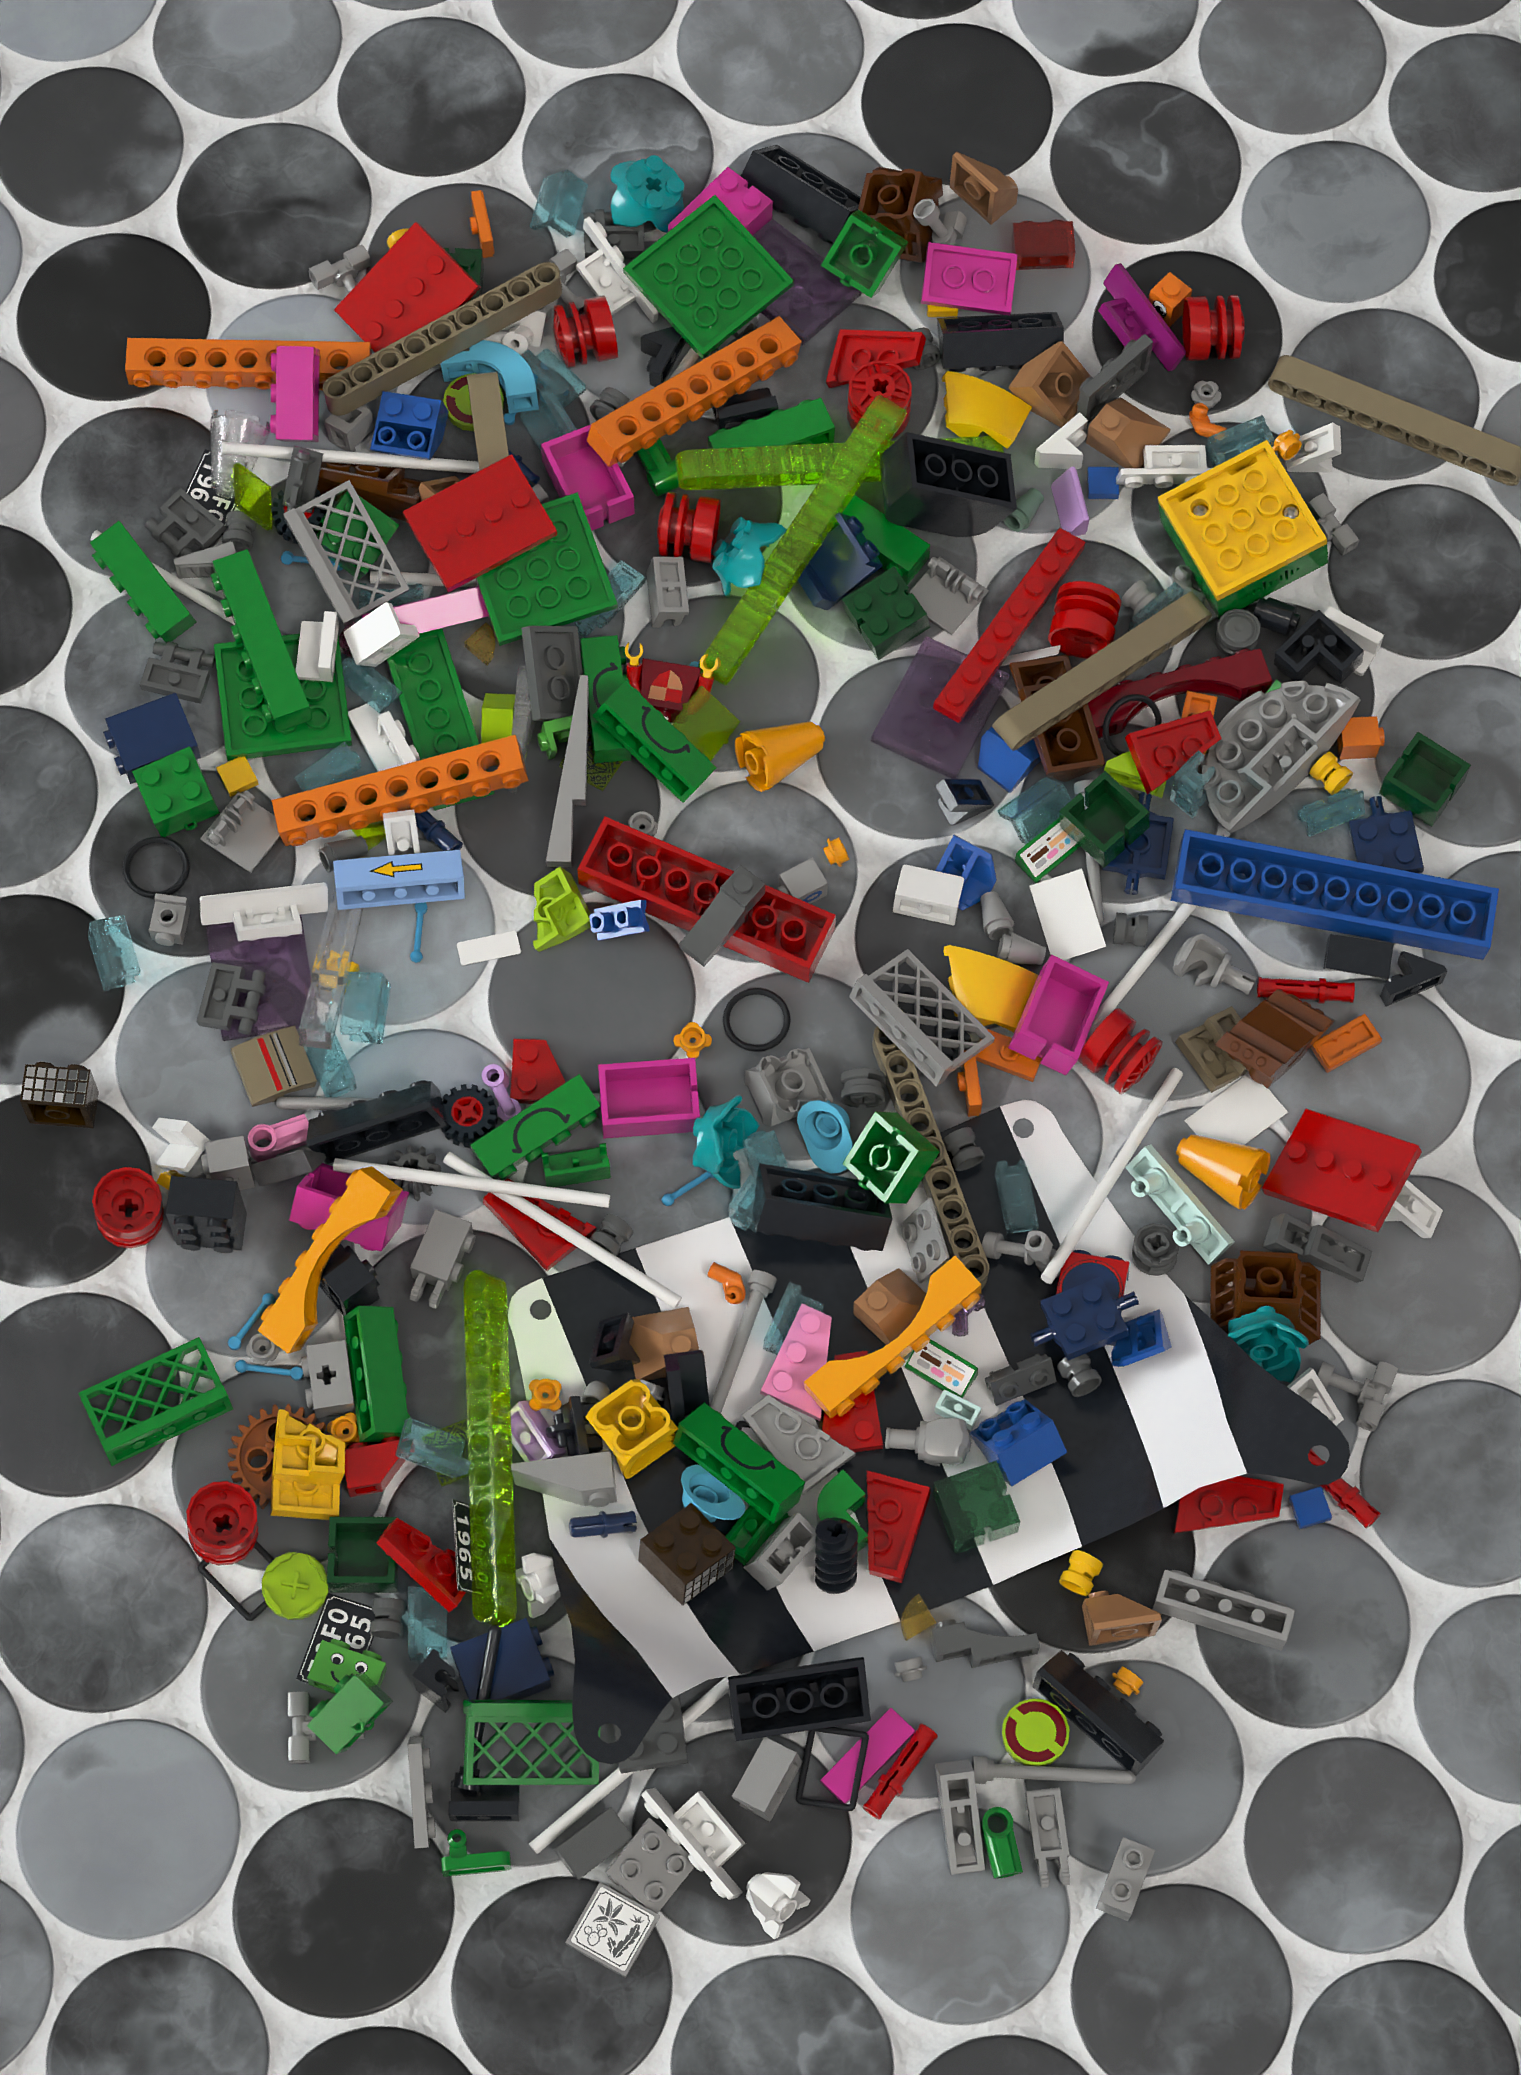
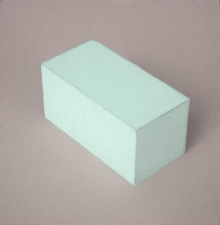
M944 1389L934 1412L944 1418L963 1419L966 1421L967 1429L972 1431L981 1414V1407Z

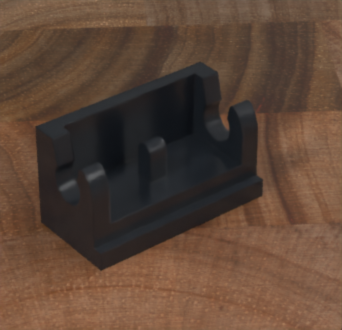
M1330 934L1327 939L1323 969L1389 979L1394 944Z
M433 1649L413 1673L412 1677L416 1690L446 1713L451 1703L445 1696L448 1692L445 1687L449 1685L454 1691H459V1687L453 1679L456 1675L452 1666L441 1659L439 1652Z

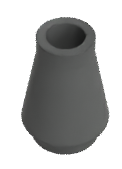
M361 835L356 838L328 842L324 844L323 848L319 849L320 860L327 872L334 871L333 861L358 859L360 856L368 853V846Z

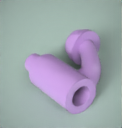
M496 1064L486 1066L482 1071V1080L493 1091L499 1103L497 1108L498 1116L506 1122L520 1113L522 1107L517 1100L510 1098L506 1090L509 1086V1076Z

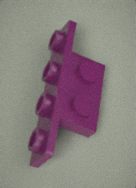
M1121 263L1115 264L1103 282L1115 300L1104 302L1098 310L1124 347L1131 340L1137 341L1146 334L1153 341L1152 351L1167 371L1175 370L1186 354L1185 348Z

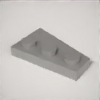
M767 1395L742 1414L743 1419L766 1449L779 1462L796 1472L805 1481L802 1495L856 1456L855 1452L833 1440L828 1434L802 1419L800 1415L770 1395Z
M424 1736L410 1737L407 1746L415 1848H427L430 1844V1838H436L435 1818L428 1817V1803H433L432 1782L427 1783L426 1769H431L430 1748H425Z

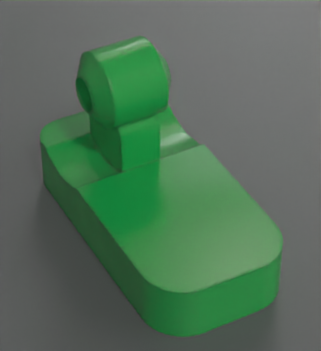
M454 1829L448 1834L447 1840L450 1846V1856L441 1858L442 1874L444 1877L501 1872L512 1869L510 1852L498 1851L467 1854L466 1834L460 1829ZM455 1838H461L459 1842H454Z

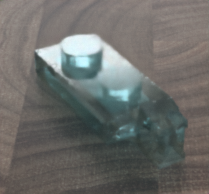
M621 560L607 575L618 608L577 621L575 625L578 628V634L586 638L596 626L602 629L605 624L607 625L646 583V577Z

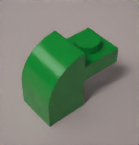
M842 1470L823 1487L819 1494L816 1513L817 1524L826 1518L833 1517L851 1522L858 1532V1553L867 1545L868 1534L850 1515L865 1503L866 1493Z

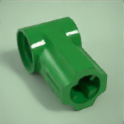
M660 438L650 448H642L636 451L646 470L647 480L655 496L658 497L685 485V478L678 462L671 460Z
M993 1807L984 1814L980 1822V1829L985 1840L993 1879H1002L1021 1874L1023 1870L1013 1831L1011 1813L1005 1808ZM993 1816L1000 1817L1004 1820L1005 1830L1001 1833L991 1831L988 1827V1819Z

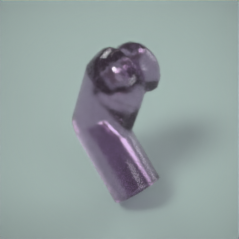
M979 1294L981 1298L972 1308L967 1311L962 1308L954 1315L956 1318L952 1323V1334L954 1336L962 1337L968 1335V1315L973 1310L979 1311L985 1306V1297L982 1294Z

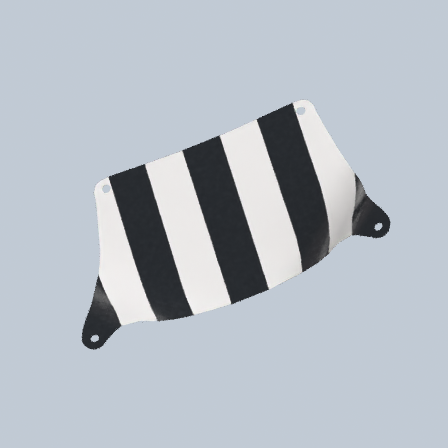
M1021 1100L1006 1104L940 1132L943 1140L947 1135L958 1129L971 1127L976 1136L975 1144L982 1149L985 1155V1159L978 1165L967 1170L956 1171L952 1164L953 1156L951 1152L947 1151L981 1244L988 1231L1003 1234L1004 1241L1025 1244L1028 1232L1041 1231L1052 1242V1249L1057 1251L1098 1187L1097 1182L1062 1132L1055 1116L1036 1101ZM1025 1118L1033 1123L1034 1131L1028 1138H1020L1013 1132V1125L1018 1119ZM851 1171L838 1175L840 1177L858 1179ZM937 1180L933 1183L934 1187L940 1190L949 1187L948 1183L943 1180ZM922 1181L907 1204L889 1203L893 1220L883 1251H863L852 1246H832L821 1241H801L794 1237L783 1235L769 1236L756 1231L752 1208L734 1216L617 1255L618 1258L682 1297L676 1308L671 1307L598 1260L541 1278L520 1288L511 1298L508 1309V1322L515 1340L526 1400L532 1399L529 1384L535 1379H550L560 1382L562 1388L559 1400L562 1402V1405L569 1402L570 1396H580V1400L583 1402L584 1390L593 1381L606 1383L611 1394L628 1381L636 1378L633 1365L614 1371L593 1369L589 1365L599 1321L629 1312L631 1317L689 1307L699 1350L704 1352L709 1404H711L751 1295L748 1281L753 1270L769 1273L777 1281L773 1292L768 1293L766 1298L763 1297L721 1412L723 1417L734 1426L739 1421H745L742 1414L766 1397L760 1394L761 1388L802 1303L832 1317L827 1362L833 1361L835 1355L860 1351H868V1354L882 1349L886 1344L853 1315L854 1301L877 1279L898 1268L927 1293L930 1276L923 1283L919 1284L916 1273L911 1267V1256L907 1243L902 1237L901 1223L928 1199ZM1106 1197L1073 1251L1084 1250L1093 1256L1099 1257L1114 1255L1122 1258L1124 1261H1129L1128 1281L1126 1280L1124 1295L1134 1291L1139 1305L1121 1311V1316L1124 1322L1160 1309L1172 1348L1124 1367L1112 1366L1111 1352L1114 1346L1105 1345L1087 1353L1091 1360L1090 1367L1098 1372L1102 1382L1092 1392L1084 1396L1074 1397L1068 1388L1069 1381L1063 1378L1057 1369L1059 1362L1066 1357L1062 1348L1053 1339L1035 1347L1030 1337V1333L1048 1327L1047 1318L1041 1308L1040 1301L1056 1295L1059 1277L1055 1278L1052 1284H1048L1041 1279L1042 1273L1036 1266V1262H1033L1032 1265H1026L1024 1257L1001 1254L999 1259L987 1258L989 1274L987 1283L979 1294L980 1300L969 1310L966 1311L962 1308L954 1315L955 1321L942 1332L937 1329L929 1336L931 1340L978 1367V1376L963 1397V1399L981 1407V1414L972 1431L978 1428L984 1420L994 1418L1006 1411L1007 1407L1012 1403L1026 1399L1053 1420L1067 1450L1066 1454L1011 1487L997 1475L972 1437L970 1452L967 1453L964 1463L959 1465L940 1463V1466H934L925 1463V1460H918V1453H915V1450L885 1449L887 1427L891 1429L916 1430L917 1427H920V1421L929 1422L938 1418H944L934 1412L943 1391L905 1369V1365L913 1352L912 1350L904 1357L905 1363L892 1374L887 1371L878 1379L880 1384L874 1389L883 1449L856 1452V1456L804 1495L801 1494L799 1503L787 1512L789 1516L799 1512L816 1529L819 1494L831 1479L844 1470L866 1493L865 1503L850 1516L868 1534L867 1471L930 1487L931 1494L902 1583L869 1574L867 1542V1545L858 1552L857 1581L855 1585L843 1593H826L819 1589L815 1583V1544L785 1581L774 1588L766 1590L744 1568L745 1565L734 1558V1565L731 1571L682 1606L638 1561L640 1539L684 1508L682 1502L684 1490L681 1483L682 1473L689 1466L699 1465L676 1446L633 1477L626 1479L619 1469L613 1451L602 1439L603 1449L600 1452L611 1451L617 1502L609 1503L604 1507L582 1506L543 1494L554 1573L572 1629L575 1657L572 1714L574 1733L578 1745L587 1755L598 1762L615 1764L625 1761L635 1753L650 1727L672 1698L708 1679L738 1675L773 1666L852 1637L906 1620L995 1585L1041 1563L1128 1527L1169 1506L1199 1487L1247 1473L1276 1476L1313 1485H1328L1340 1479L1348 1468L1350 1458L1349 1443L1343 1433L1325 1414L1253 1361L1166 1274L1159 1276L1148 1275L1141 1272L1134 1265L1132 1248L1135 1236ZM954 1209L944 1211V1215L950 1219H956L960 1216L959 1212ZM963 1238L954 1242L956 1246L962 1249L971 1246V1243ZM713 1262L731 1269L742 1276L746 1290L743 1302L740 1304H730L727 1302L722 1283L707 1277ZM976 1268L968 1269L975 1278L982 1276L980 1270ZM543 1299L551 1305V1313L546 1319L538 1320L530 1314V1307L536 1300ZM1037 1353L1040 1356L1046 1354L1047 1357L1051 1358L1057 1382L1000 1405H995L992 1391L988 1389L985 1378L990 1376V1372L998 1371L1010 1365L1016 1371L1018 1370V1362L1033 1357ZM666 1377L647 1381L665 1388L662 1395L664 1400H657V1402L669 1413L671 1419ZM543 1393L542 1396L544 1398H547L548 1394ZM788 1407L800 1415L802 1419L817 1429L822 1430L825 1415L823 1410L821 1411V1419L818 1421ZM550 1409L539 1410L549 1426L554 1425L553 1415L561 1413V1409L556 1412ZM686 1412L685 1418L689 1416L692 1412ZM591 1424L585 1425L586 1434L597 1433ZM742 1427V1431L764 1450H767L751 1428ZM1321 1445L1328 1449L1329 1459L1325 1464L1316 1466L1309 1461L1308 1453L1314 1446ZM566 1452V1454H564L562 1457H568V1452ZM743 1500L746 1511L750 1505ZM600 1511H604L606 1514L634 1511L637 1523L632 1524L636 1525L637 1529L633 1533L608 1534L607 1538H602L601 1535L574 1538L571 1537L569 1532V1522L571 1518L599 1515ZM717 1518L715 1522L711 1523L726 1536L739 1518L734 1520H721ZM609 1723L617 1725L621 1731L619 1740L614 1743L602 1741L598 1736V1730L602 1725Z

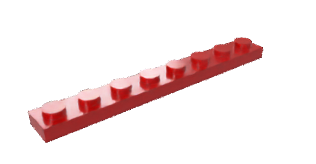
M1059 527L933 704L934 710L957 723L962 721L1085 548V541Z

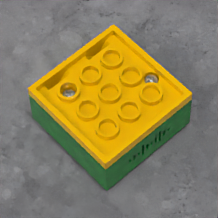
M1268 440L1158 496L1161 523L1185 564L1190 567L1192 576L1203 594L1206 595L1208 603L1219 620L1227 611L1242 609L1328 564L1327 538Z

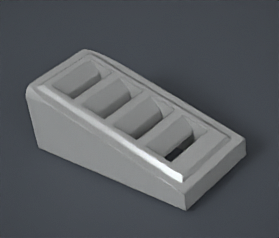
M233 541L175 558L173 561L179 579L210 577V574L215 573L212 561L234 554L236 550Z

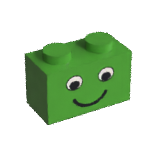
M332 1639L331 1642L322 1640L307 1677L308 1684L337 1694L333 1688L344 1676L365 1673L380 1688L387 1671L386 1662L381 1661L382 1656L371 1651L363 1650V1653L360 1654L349 1650L351 1646L343 1641Z

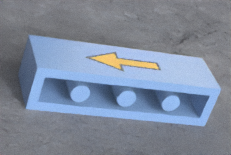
M460 850L333 861L338 910L465 899L464 874Z

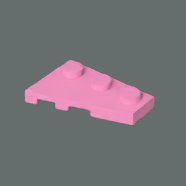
M803 1303L801 1304L760 1391V1394L764 1396L770 1395L780 1403L818 1421L821 1419L822 1408L805 1390L804 1381L827 1363L831 1316Z

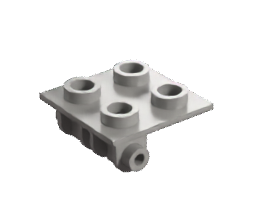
M934 556L927 565L929 567L928 571L910 590V594H914L930 621L952 635L989 590L942 557L936 558Z
M245 790L243 793L238 792L200 840L252 873L280 838L275 815L253 801L255 799L253 794Z
M928 1198L901 1223L902 1237L907 1243L911 1256V1267L916 1273L919 1284L923 1283L950 1258L932 1198Z
M648 1818L606 1870V1873L609 1874L608 1878L618 1886L620 1884L644 1907L658 1914L694 1866L688 1858L690 1854L680 1845L676 1844L651 1818Z

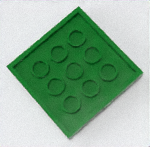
M716 195L712 196L623 268V273L702 359L794 286V280Z
M578 492L542 504L557 530V536L476 578L499 646L523 639L521 628L526 626H564L618 608Z
M300 633L282 635L296 671ZM339 633L333 682L299 680L310 706L312 720L279 732L276 731L273 721L266 722L261 705L266 703L263 695L256 696L251 679L255 678L252 669L246 670L241 652L245 651L242 642L238 644L235 641L214 644L227 761L238 757L251 759L352 746Z

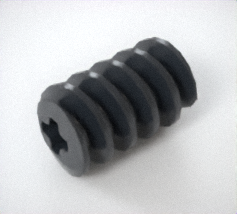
M836 1517L826 1518L816 1525L815 1583L819 1589L826 1593L839 1594L851 1589L857 1581L858 1532L856 1527L845 1519Z

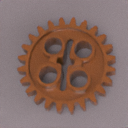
M276 1404L273 1405L272 1414L269 1415L261 1408V1418L258 1420L249 1415V1427L239 1424L238 1428L242 1437L232 1436L231 1438L232 1443L238 1448L228 1449L229 1456L236 1459L228 1463L229 1470L237 1471L231 1476L233 1483L242 1482L240 1486L246 1491H250L249 1493L254 1501L260 1498L259 1505L261 1509H264L269 1502L271 1503V1471L273 1470L275 1445L271 1435L276 1431L279 1409ZM287 1404L285 1410L289 1412V1416L305 1425L310 1423L319 1428L322 1433L326 1430L324 1422L315 1425L317 1420L315 1413L304 1418L305 1411L303 1407H300L296 1414L292 1413L290 1404ZM256 1456L267 1458L266 1464L260 1468H254L250 1465L252 1459ZM271 1473L269 1480L263 1481V1478Z

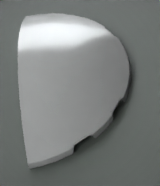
M1291 681L1282 683L1280 689L1265 694L1262 691H1258L1236 705L1217 726L1222 739L1209 748L1206 764H1202V786L1206 791L1209 802L1208 806L1221 826L1231 834L1255 821L1284 799L1304 780L1312 766L1329 751L1361 701L1360 698L1352 692L1330 683H1326L1325 686L1308 685L1306 681Z

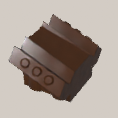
M877 167L872 173H866L858 209L909 242L899 259L920 263L925 262L928 242L933 243V230L929 225H921L914 217L913 210L916 204L923 199L933 200L939 208L938 198L943 196L942 178L926 176L922 171H915L913 169L900 171L884 167Z
M1277 989L1267 1000L1262 1001L1242 1018L1231 1031L1226 1032L1215 1046L1227 1052L1233 1060L1242 1063L1249 1071L1251 1078L1268 1089L1303 1058L1310 1047L1336 1020L1325 1015L1323 1011L1311 1007V1004L1300 1001L1297 996Z
M1240 1250L1238 1259L1225 1258L1211 1265L1210 1318L1228 1334V1322L1230 1320L1256 1312L1259 1307L1271 1306L1276 1310V1313L1290 1319L1295 1330L1302 1333L1308 1339L1310 1345L1321 1339V1271L1309 1262H1301L1298 1259V1253Z

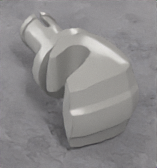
M1204 934L1188 938L1179 949L1173 965L1175 975L1183 977L1194 969L1203 971L1198 975L1195 986L1211 982L1210 986L1216 988L1218 983L1222 984L1224 982L1244 992L1246 995L1249 994L1257 979V976H1253L1231 965L1232 961L1230 959L1232 954L1227 952L1228 949Z
M938 1418L929 1422L920 1421V1427H917L916 1430L891 1429L887 1427L885 1449L915 1450V1453H918V1460H925V1463L934 1466H940V1463L959 1465L964 1463L967 1453L970 1452L972 1442L965 1420L959 1418Z

